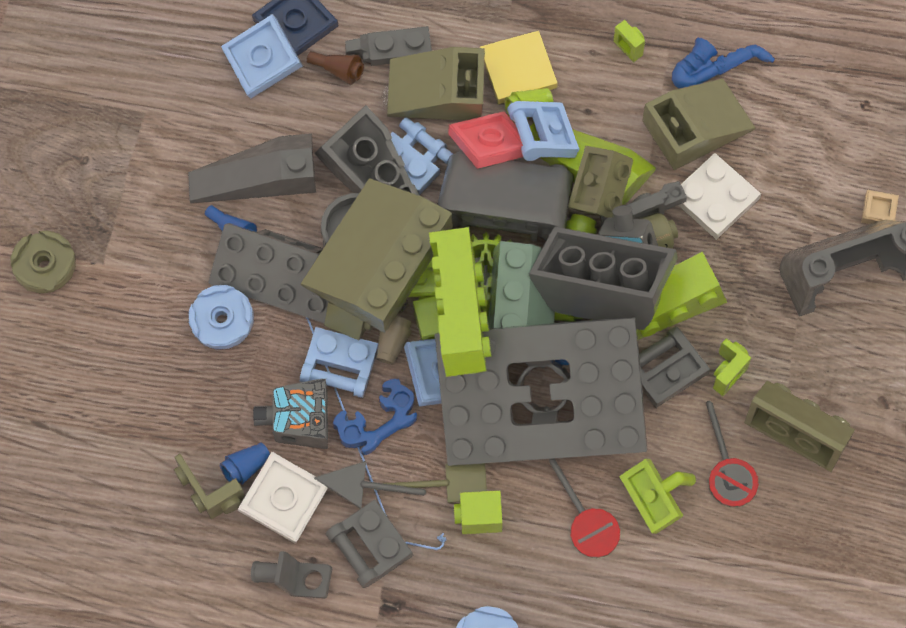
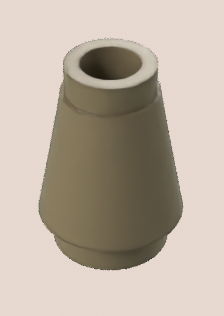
M396 316L385 333L380 331L377 360L394 365L395 360L398 358L412 332L410 330L411 321Z

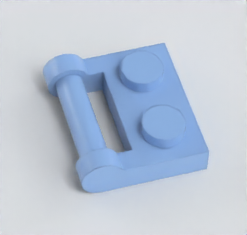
M516 101L508 106L509 117L515 122L523 145L521 152L525 160L533 161L539 157H576L579 147L563 103ZM526 117L533 118L540 141H534Z
M315 327L299 381L306 382L326 379L327 386L353 392V396L363 398L377 354L378 343L364 339L357 340L345 334ZM317 363L356 373L359 376L356 380L317 370L315 366Z

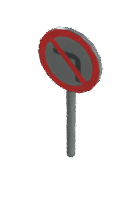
M707 401L706 406L723 459L711 471L709 489L713 497L721 504L729 507H741L749 503L756 495L759 486L758 476L754 468L746 461L737 458L729 459L712 401Z

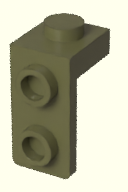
M178 454L174 457L178 467L173 470L183 486L190 484L195 493L190 497L200 513L206 510L212 520L223 512L229 514L239 508L245 495L236 478L206 496L182 455Z

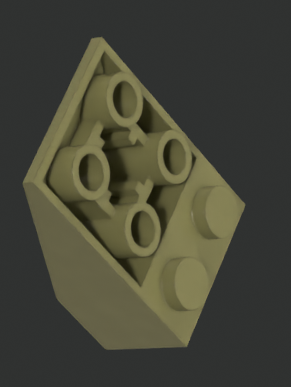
M449 47L390 59L387 117L462 121L481 117L485 48Z
M724 79L672 90L646 103L644 106L642 121L673 170L755 130V126Z

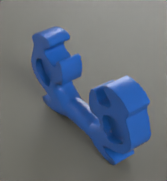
M390 379L382 385V391L390 392V395L387 398L382 395L379 396L380 406L386 412L394 411L395 414L391 420L376 430H364L366 420L358 411L355 412V420L346 421L347 412L345 410L336 415L333 421V428L338 431L339 439L343 446L347 448L364 446L361 449V454L364 456L372 453L384 439L396 431L410 427L416 422V412L408 415L414 406V394L410 389L403 386L399 379Z

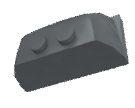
M554 227L529 276L548 307L554 312L591 320L636 317L637 329L644 330L654 317L662 290L678 260L676 249Z

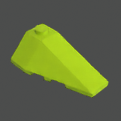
M533 123L530 129L534 141H540L535 124ZM574 129L572 130L579 147L575 158L540 157L549 165L558 164L565 166L574 176L573 183H575L585 145L613 150L632 158L631 174L628 178L622 205H626L656 170L655 166L633 150Z

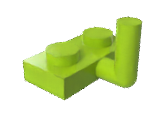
M647 458L619 476L652 534L659 533L683 517L670 491L680 485L693 486L696 482L694 474L679 471L662 480L651 459Z

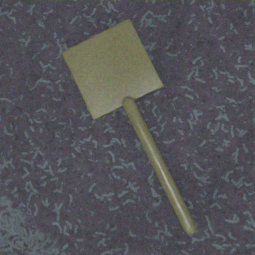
M485 463L452 466L445 464L446 480L383 483L413 488L447 486L448 503L460 502V493L487 491Z

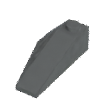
M367 105L314 153L353 193H360L370 178L419 195L404 168L405 164L401 155H398L388 128Z
M312 133L279 136L188 172L190 204L316 193Z

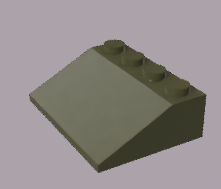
M369 178L301 282V286L385 333L432 260L433 252L429 233L451 230L453 227L452 213L422 196Z

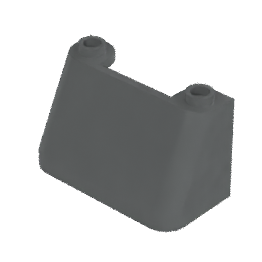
M458 151L448 159L437 205L452 213V229L457 226H461V228L476 226L530 234L531 241L537 242L538 237L547 241L554 227L566 229L568 205L571 198L574 176L565 166L558 164L544 166L507 161L477 169L463 151Z
M877 221L786 253L781 260L779 271L799 317L815 311V297L817 294L823 293V285L831 281L835 272L863 262L876 259L881 272L888 269L895 270L901 274L902 280L905 281L906 221Z

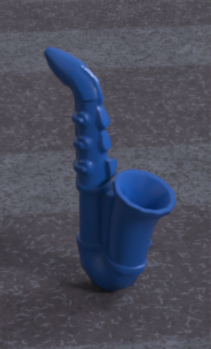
M698 37L695 39L692 51L678 62L673 69L672 82L678 89L702 84L753 57L772 63L775 59L764 48L758 45L746 46V48H739L736 52L728 53L727 57L719 56L716 61L712 62L710 59L718 54L716 48L707 40Z

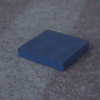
M271 0L252 14L253 21L256 24L273 14L297 56L339 26L338 20L319 0Z

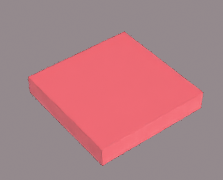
M504 111L449 125V136L477 169L523 157L521 152L523 145L516 124Z

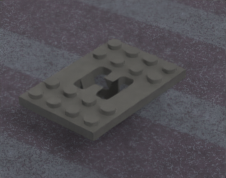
M636 317L489 328L488 332H483V337H489L492 357L485 358L487 371L446 377L439 332L435 334L448 466L647 452ZM563 359L568 361L570 365V373L567 371L565 367L562 368L563 365L557 363L555 360ZM525 362L529 367L523 371L517 384L511 383L508 372L509 364ZM539 366L541 368L551 367L564 378L561 383L549 384L551 400H561L557 406L549 408L548 406L540 407L534 403H529L531 402L532 391L530 385L524 386V380L533 368ZM570 400L573 403L574 419L557 421L559 409ZM514 403H522L526 409L533 412L532 423H515L512 405Z

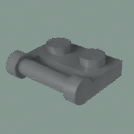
M676 326L667 331V336L639 353L642 390L655 408L710 372L708 365ZM674 346L680 350L647 373L641 368Z
M375 499L344 521L333 525L325 533L330 542L337 544L359 576L357 581L362 588L369 587L414 556ZM352 530L356 531L377 561L378 565L374 568L368 567L347 537V534Z

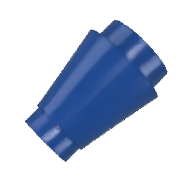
M260 442L257 445L225 456V461L220 463V469L228 482L236 478L238 483L243 485L265 464L270 452Z

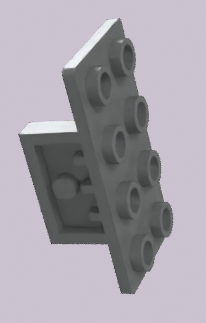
M231 223L224 225L209 277V284L213 286L228 285L239 290L248 298L321 323L325 322L329 301L301 286V282L323 248L267 229L254 232Z

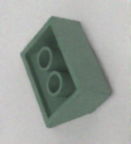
M500 241L494 248L489 328L554 323L555 312L548 307L529 276L542 250L541 247L533 244Z

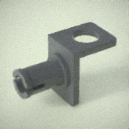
M280 551L278 563L254 561L252 564L251 579L254 583H275L279 588L294 597L325 599L328 596L332 567L328 564L300 563L285 551ZM312 572H319L322 576V582L319 587L313 590L307 589L305 585L306 577Z

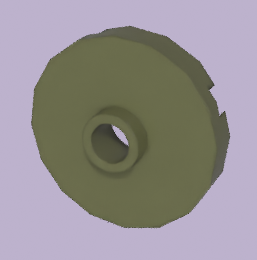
M47 230L23 237L14 247L10 257L12 272L18 283L26 290L39 294L54 292L62 288L72 278L76 268L75 253L69 241L59 233ZM49 261L48 266L39 267L41 262Z

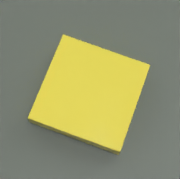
M539 31L480 46V48H485L484 65L498 104L505 103V98L509 97L512 92L544 88L552 90L557 88L558 83Z

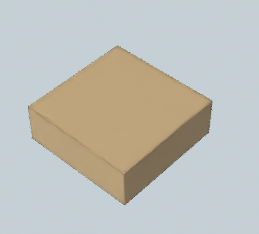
M867 190L861 223L871 224L882 220L895 221L899 195Z

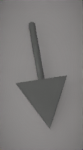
M366 461L314 477L315 480L360 509L362 506L363 488L422 496L426 494L425 489L364 481Z

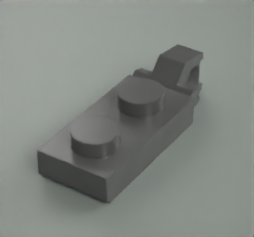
M429 26L360 35L358 39L345 41L346 55H359L364 63H371V66L390 64V59L432 51Z
M676 181L664 184L660 192L652 195L651 193L642 194L626 206L632 208L633 219H639L654 213L664 215L665 210L687 202V197L681 183ZM600 216L601 227H602V225H603L605 219H607V218L602 217V216Z

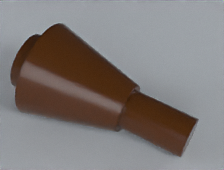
M312 51L307 55V63L323 67L326 71L349 85L354 84L356 80L358 81L362 77L364 64L361 62L359 55L326 56Z

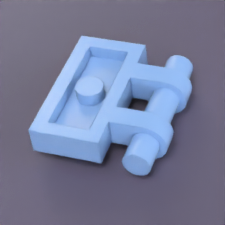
M405 117L399 127L407 134L400 138L392 132L391 140L398 155L402 157L405 164L404 168L411 183L415 185L420 195L440 175V168L434 165V162L439 158L447 164L449 157L453 153L447 149V144L442 140H435L426 133V128L419 122L414 123ZM417 142L428 149L424 155L413 148Z

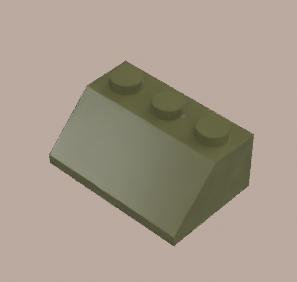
M768 380L753 398L744 422L830 472L834 469L855 431L842 417L830 416L821 411V408L815 402L808 399L802 400L791 394L790 389L783 384H773Z

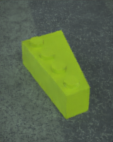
M703 252L674 266L662 290L660 302L652 321L644 330L637 329L638 340L727 303L721 286Z

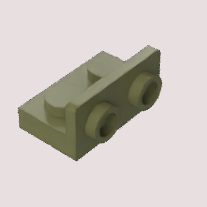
M585 145L568 208L600 215L605 218L613 217V209L622 205L628 178L631 174L633 159L613 150Z

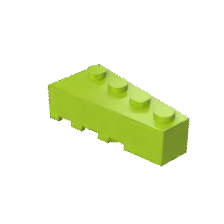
M469 227L430 232L441 355L446 377L486 372L485 358L492 356L489 337H483V332L489 331L487 312H481V307L487 306L485 289L478 286V283L484 282L482 262L475 263Z

